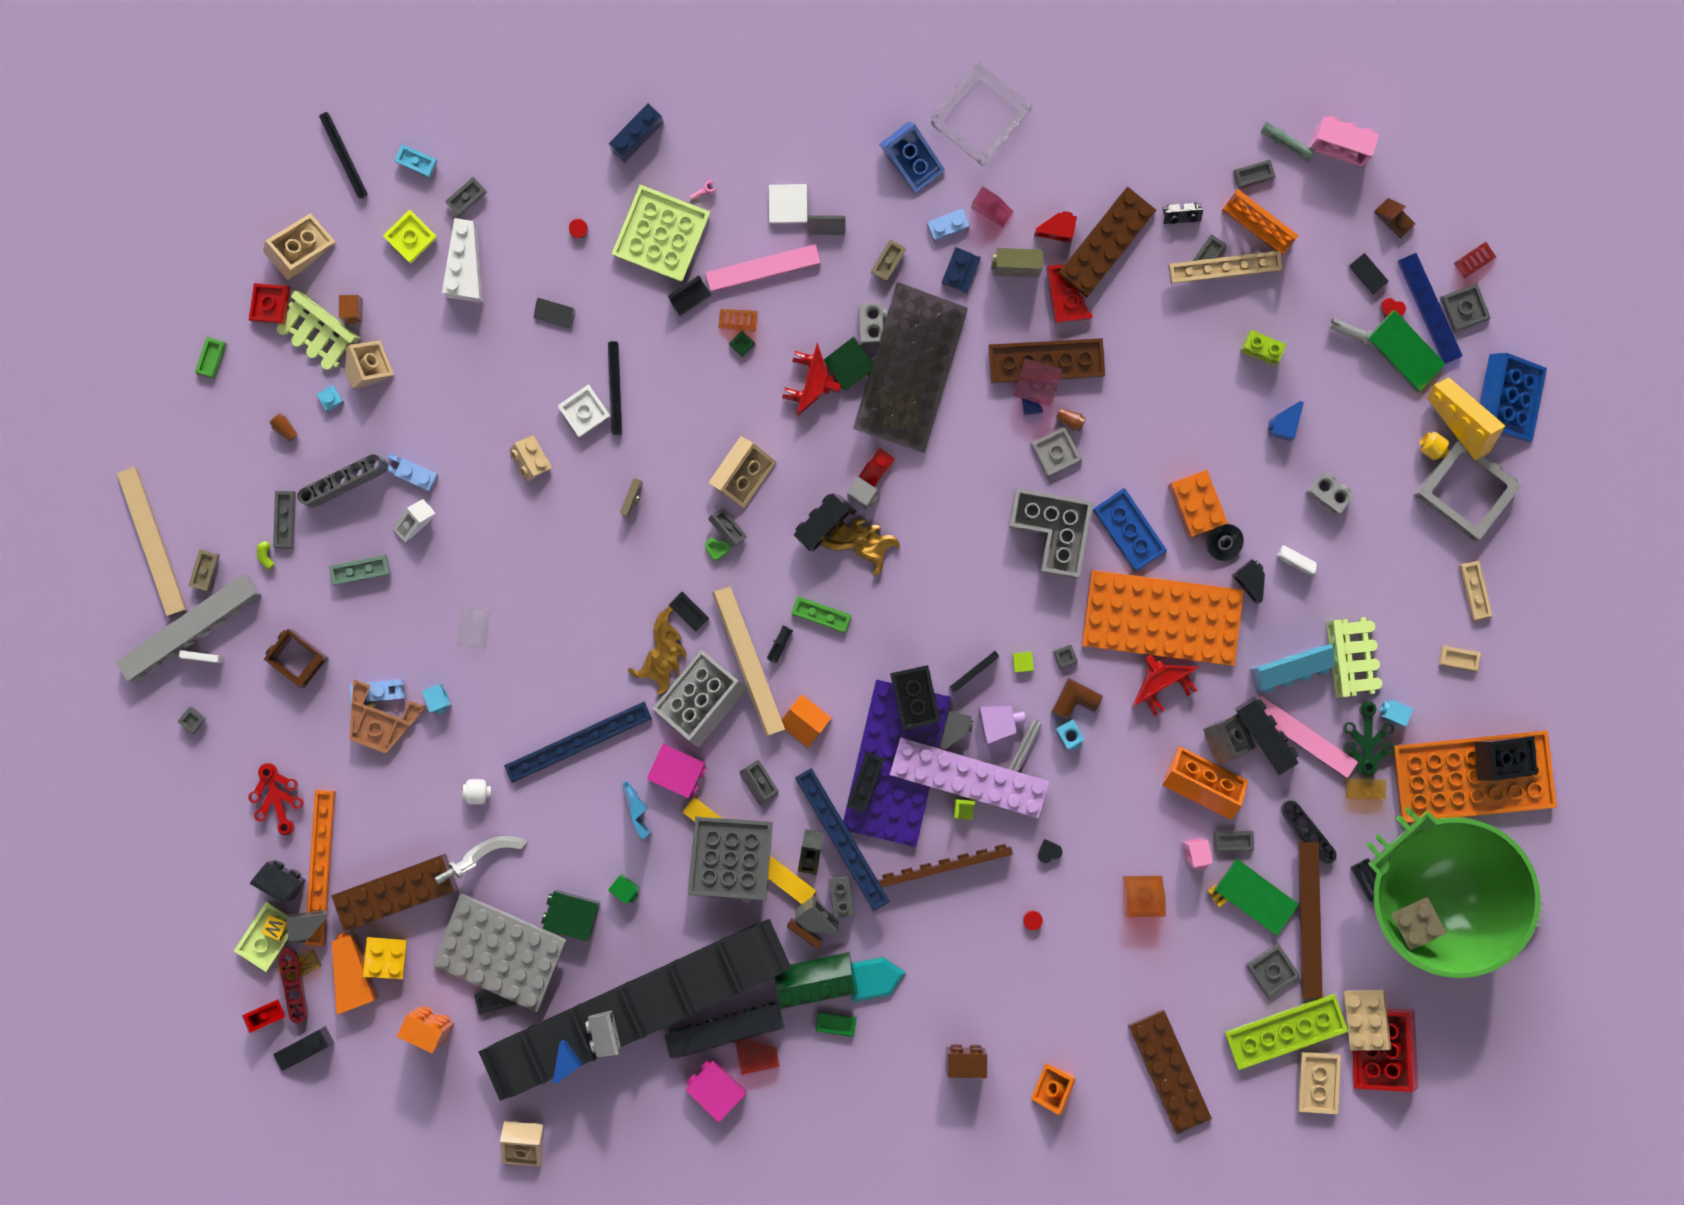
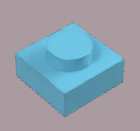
M334 385L316 394L327 412L344 403Z

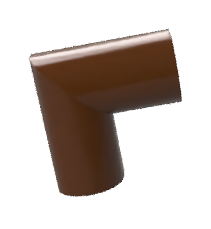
M1068 678L1051 712L1069 721L1077 704L1095 712L1103 695Z

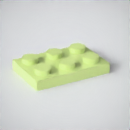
M269 901L265 902L234 952L265 972L269 971L289 940L287 927L279 941L261 933L269 915L276 916L287 921L286 918L289 915Z

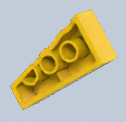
M1450 378L1435 384L1427 397L1428 401L1475 461L1490 453L1505 428L1503 423Z

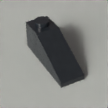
M324 1026L273 1055L281 1071H284L334 1044V1041L327 1027Z

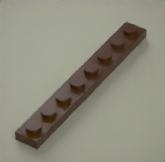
M1006 844L994 846L995 850L987 851V848L976 851L975 855L969 856L968 853L957 855L958 859L950 861V858L938 860L939 864L932 866L930 862L919 865L920 869L912 870V867L902 869L901 873L896 875L893 872L882 874L883 878L877 880L883 888L1013 855L1010 846L1006 847Z

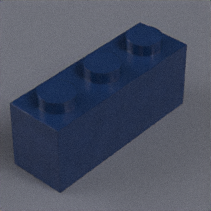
M647 103L608 143L611 151L625 163L664 123L662 116Z

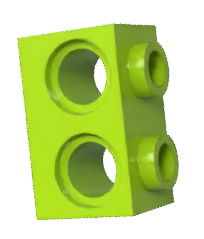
M1250 330L1246 334L1240 352L1275 366L1280 362L1287 344Z

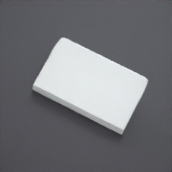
M1286 546L1281 547L1277 559L1307 575L1315 574L1316 562Z

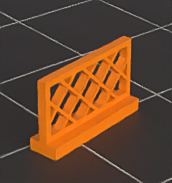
M1239 189L1235 191L1222 209L1224 213L1271 249L1280 251L1281 256L1299 236Z

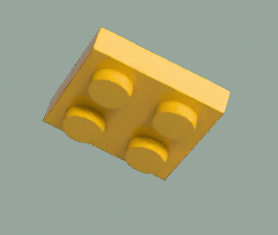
M366 937L362 977L403 979L407 940Z

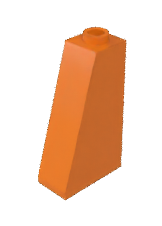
M347 931L337 935V940L332 941L335 1002L338 1015L378 999V995L371 977H362L364 957L355 933L349 935Z

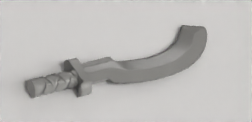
M497 836L487 839L468 851L461 862L457 864L454 862L449 863L448 867L451 869L434 879L437 884L444 882L454 875L460 879L464 876V872L474 868L476 862L489 852L500 848L521 850L527 843V840L515 836Z

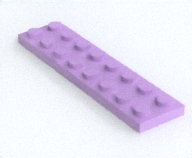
M904 738L899 740L890 775L1035 818H1039L1049 781Z

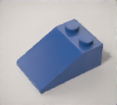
M907 122L879 144L890 162L914 193H917L946 171L917 126L912 122Z

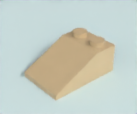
M310 213L267 239L263 252L284 277L289 280L335 244V241Z

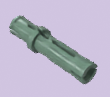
M1268 122L1265 123L1260 133L1274 140V143L1285 146L1307 161H1310L1315 153V150L1286 134L1285 130H1280Z

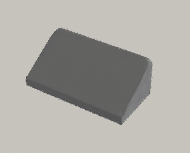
M808 215V234L844 235L845 216Z
M537 298L533 318L570 328L575 309Z
M759 760L739 772L758 804L763 803L779 792Z

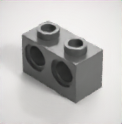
M849 875L830 877L835 918L854 916Z

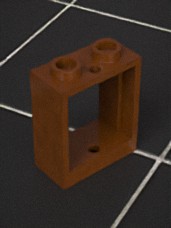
M283 630L277 637V643L267 649L264 660L298 687L305 688L329 657L294 630ZM292 638L315 655L299 677L276 660Z

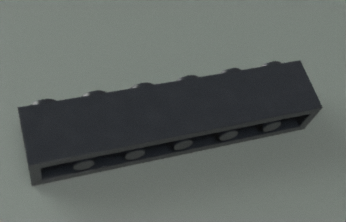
M769 1002L763 1004V1008L755 1010V1007L744 1009L742 1014L737 1015L736 1012L726 1014L724 1019L718 1020L717 1017L708 1019L706 1024L699 1025V1023L687 1025L688 1029H671L669 1034L665 1035L669 1057L676 1059L784 1029L785 1026L779 1005Z

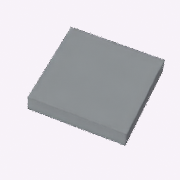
M1066 426L1031 443L1047 477L1082 461Z

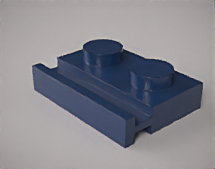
M955 247L941 284L967 293L981 257Z

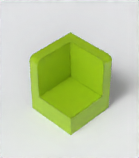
M955 799L953 818L973 820L975 801Z

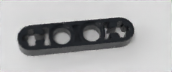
M1292 800L1285 801L1281 806V812L1304 842H1310L1311 835L1317 834L1320 837L1319 848L1322 846L1325 851H1331L1329 854L1331 858L1328 859L1323 858L1325 854L1319 849V860L1327 864L1334 862L1337 857L1335 849L1300 805ZM1287 805H1294L1293 811L1296 814L1301 813V815L1297 816L1294 819V821L1292 820V818H1294L1295 816L1290 812H1286L1288 810ZM1300 819H1305L1308 823L1307 828L1304 830L1298 828V821Z

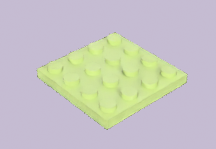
M639 185L612 251V256L683 283L711 213L664 193Z

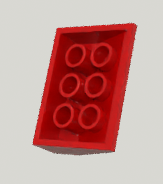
M1387 1009L1391 1049L1352 1050L1354 1089L1414 1092L1418 1089L1415 1009Z

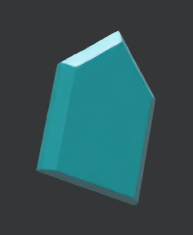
M884 957L852 963L858 988L856 994L851 995L852 1002L891 996L906 972Z

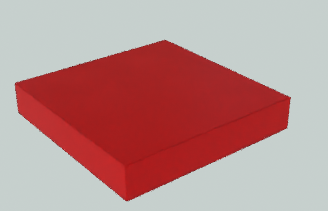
M254 283L248 320L260 323L286 324L291 287Z

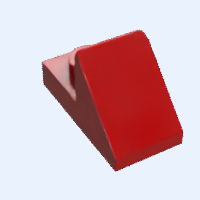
M879 448L870 462L868 461L859 478L875 488L895 458Z
M279 999L242 1015L249 1033L286 1017Z

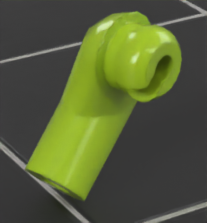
M263 541L257 545V559L267 570H271L275 566V563L267 554L271 545L269 542Z

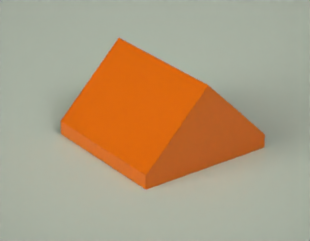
M801 694L782 718V723L788 733L809 748L831 720V717Z
M1045 1063L1031 1099L1061 1116L1076 1078L1067 1071Z

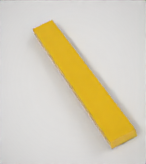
M696 797L692 798L682 812L694 822L695 817L722 818ZM770 855L768 879L799 903L803 904L809 900L816 890Z

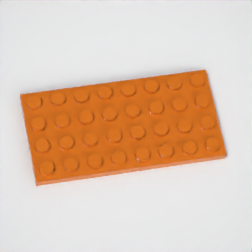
M1091 570L1082 646L1235 666L1244 590Z
M1548 730L1394 746L1393 756L1400 815L1405 819L1406 823L1415 822L1406 813L1405 809L1407 807L1418 817L1428 810L1436 819L1557 807ZM1534 736L1537 775L1497 781L1477 780L1474 741Z

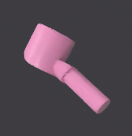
M707 181L703 189L690 195L691 199L693 200L704 194L712 195L716 187L710 190L707 186L712 185L713 181Z

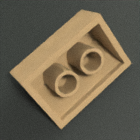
M740 436L708 483L739 506L745 508L776 461L753 442Z

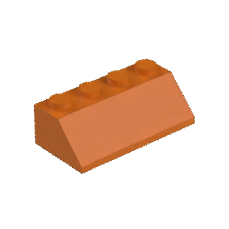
M1179 746L1165 773L1162 785L1232 820L1242 806L1248 780Z

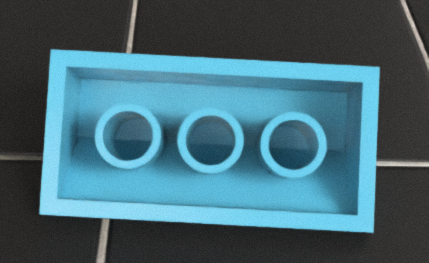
M1332 644L1322 645L1250 669L1257 691L1271 692L1275 690L1274 686L1282 684V687L1294 684L1293 680L1300 678V681L1312 678L1311 674L1318 672L1319 675L1330 672L1329 668L1335 667Z

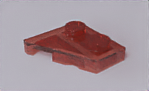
M747 1039L735 1042L741 1075L780 1067L776 1047Z

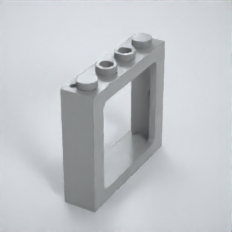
M1458 439L1454 441L1449 448L1448 454L1443 459H1440L1413 495L1471 540L1478 541L1520 489L1521 485L1518 483L1517 478L1510 474L1507 475L1502 471L1503 468L1500 465L1490 462L1486 455L1475 461L1477 464L1507 487L1479 525L1474 526L1433 494V489L1461 453L1466 454L1475 461Z

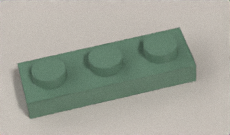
M387 555L329 566L332 585L391 574Z

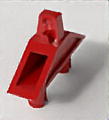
M818 342L814 354L809 355L795 350V355L800 358H793L792 362L803 364L810 368L804 390L797 391L787 387L784 388L785 392L792 395L783 394L782 399L798 402L797 417L822 397L823 394H829L830 391L839 393L841 389V384L833 382V377L828 376Z
M1149 655L1144 658L1149 667L1145 669L1147 675L1132 706L1146 701L1154 716L1158 714L1155 706L1160 712H1163L1164 708L1156 697L1157 692L1174 682L1180 683L1186 696L1191 695L1189 688L1193 692L1198 691L1189 678V673L1199 667L1163 665L1161 661L1156 662L1153 655Z

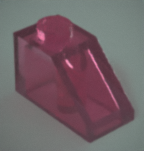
M983 186L971 206L972 209L1002 228L1013 213V210L998 195Z

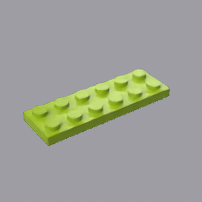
M1333 993L1225 1031L1224 1033L1238 1070L1346 1033L1348 1029L1336 995Z

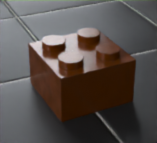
M951 1044L950 1047H946L947 1077L987 1078V1052L985 1048H982V1045L976 1044L970 1045V1048H964L961 1044Z

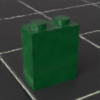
M559 890L553 891V894L550 893L547 899V905H549L548 912H544L541 921L544 924L543 929L588 942L591 938L600 902Z

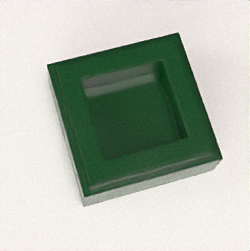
M741 330L729 345L743 358L756 343Z

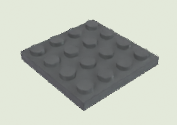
M695 817L688 895L767 901L773 822Z

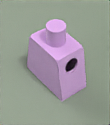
M1011 706L979 707L986 743H991L1017 733L1015 725L1026 723L1024 711L1013 713Z

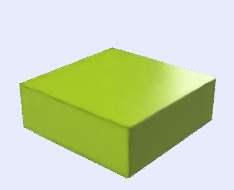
M1032 652L1013 653L1014 673L1034 671Z

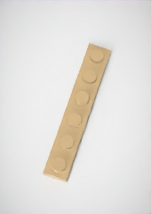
M1280 251L1168 265L1170 284L1283 270Z

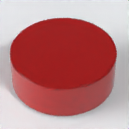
M574 219L569 224V232L572 237L582 239L588 233V226L584 220Z
M1031 910L1025 913L1023 923L1027 929L1037 930L1042 926L1043 918L1039 912Z

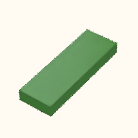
M797 596L791 613L797 617L846 633L852 616Z

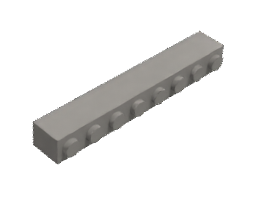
M243 574L115 663L127 681L139 682L146 677L145 674L149 671L159 669L162 666V662L175 658L178 655V651L191 647L194 644V640L207 636L210 633V629L223 625L226 622V618L239 614L242 611V607L255 603L261 593L249 575Z

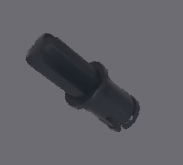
M782 625L776 640H773L774 644L767 656V660L777 663L783 649L787 648L786 644L793 632L792 629Z

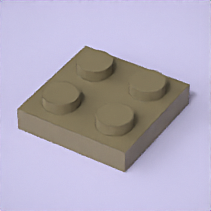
M1428 897L1391 913L1409 950L1447 934Z

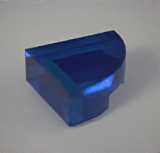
M1021 396L1024 416L1043 413L1042 406L1035 399L1029 396Z

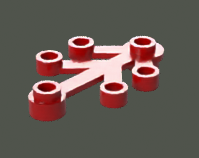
M264 763L258 769L260 780L255 790L248 795V800L251 803H258L262 798L261 793L266 784L268 785L269 792L260 810L254 813V818L256 821L266 820L267 812L273 802L279 820L278 832L282 835H290L294 832L295 825L293 821L287 819L281 799L290 803L294 809L302 808L304 800L278 789L275 781L284 784L285 788L289 791L297 789L298 782L295 779H289L279 774L274 764ZM266 769L270 770L269 776H266L264 773ZM290 781L294 782L293 788L289 787ZM254 793L258 796L256 801L252 799ZM297 799L300 801V806L298 807L295 806V800ZM259 812H262L264 815L262 819L258 817ZM283 824L288 826L287 831L282 829Z

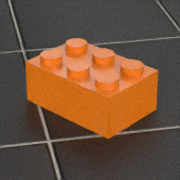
M1208 470L1201 471L1168 485L1188 539L1228 523Z
M422 1006L406 1015L396 1037L430 1053H434L444 1045L454 1023L450 1021L448 1016L443 1014L436 1015L432 1013L433 1010L431 1008Z

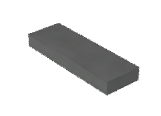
M275 491L273 548L294 549L295 491Z

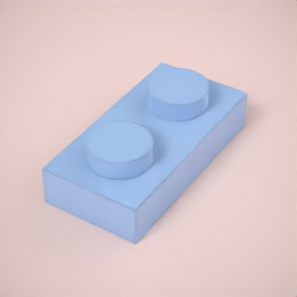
M963 209L927 222L934 241L969 228V223Z

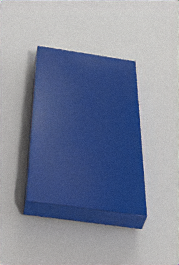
M1125 488L1092 509L1134 572H1137L1167 551Z

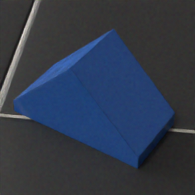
M565 1040L559 1043L553 1077L554 1084L563 1080L582 1065L580 1059Z

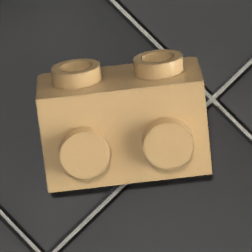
M534 435L514 443L509 449L512 460L516 462L521 476L527 482L552 469Z

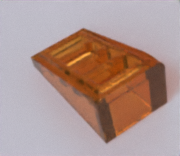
M720 309L718 328L756 332L758 311ZM725 314H729L728 324H724ZM733 315H736V324H732ZM740 316H744L743 325H739ZM748 316L751 317L750 325H747Z

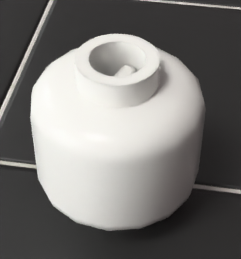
M483 779L467 780L466 784L462 785V800H465L469 805H482L486 802L487 798H490L491 788L486 785Z

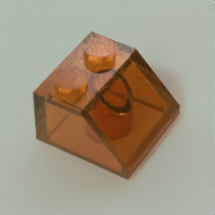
M1123 876L1124 915L1126 917H1166V897L1162 876Z

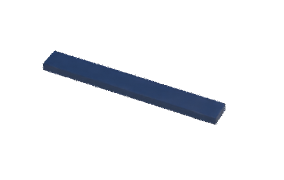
M644 701L504 765L511 783L653 718Z
M810 768L795 777L873 912L888 904L890 900L813 769Z

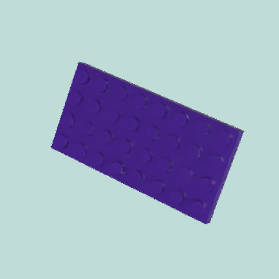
M876 679L849 797L866 752L885 759L865 813L846 807L843 822L849 832L913 847L917 846L930 787L892 776L890 771L900 738L939 749L951 699L950 696L935 693L941 722L902 730L892 683Z

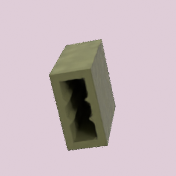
M997 248L996 253L992 254L990 269H993L994 275L1039 277L1043 269V250Z

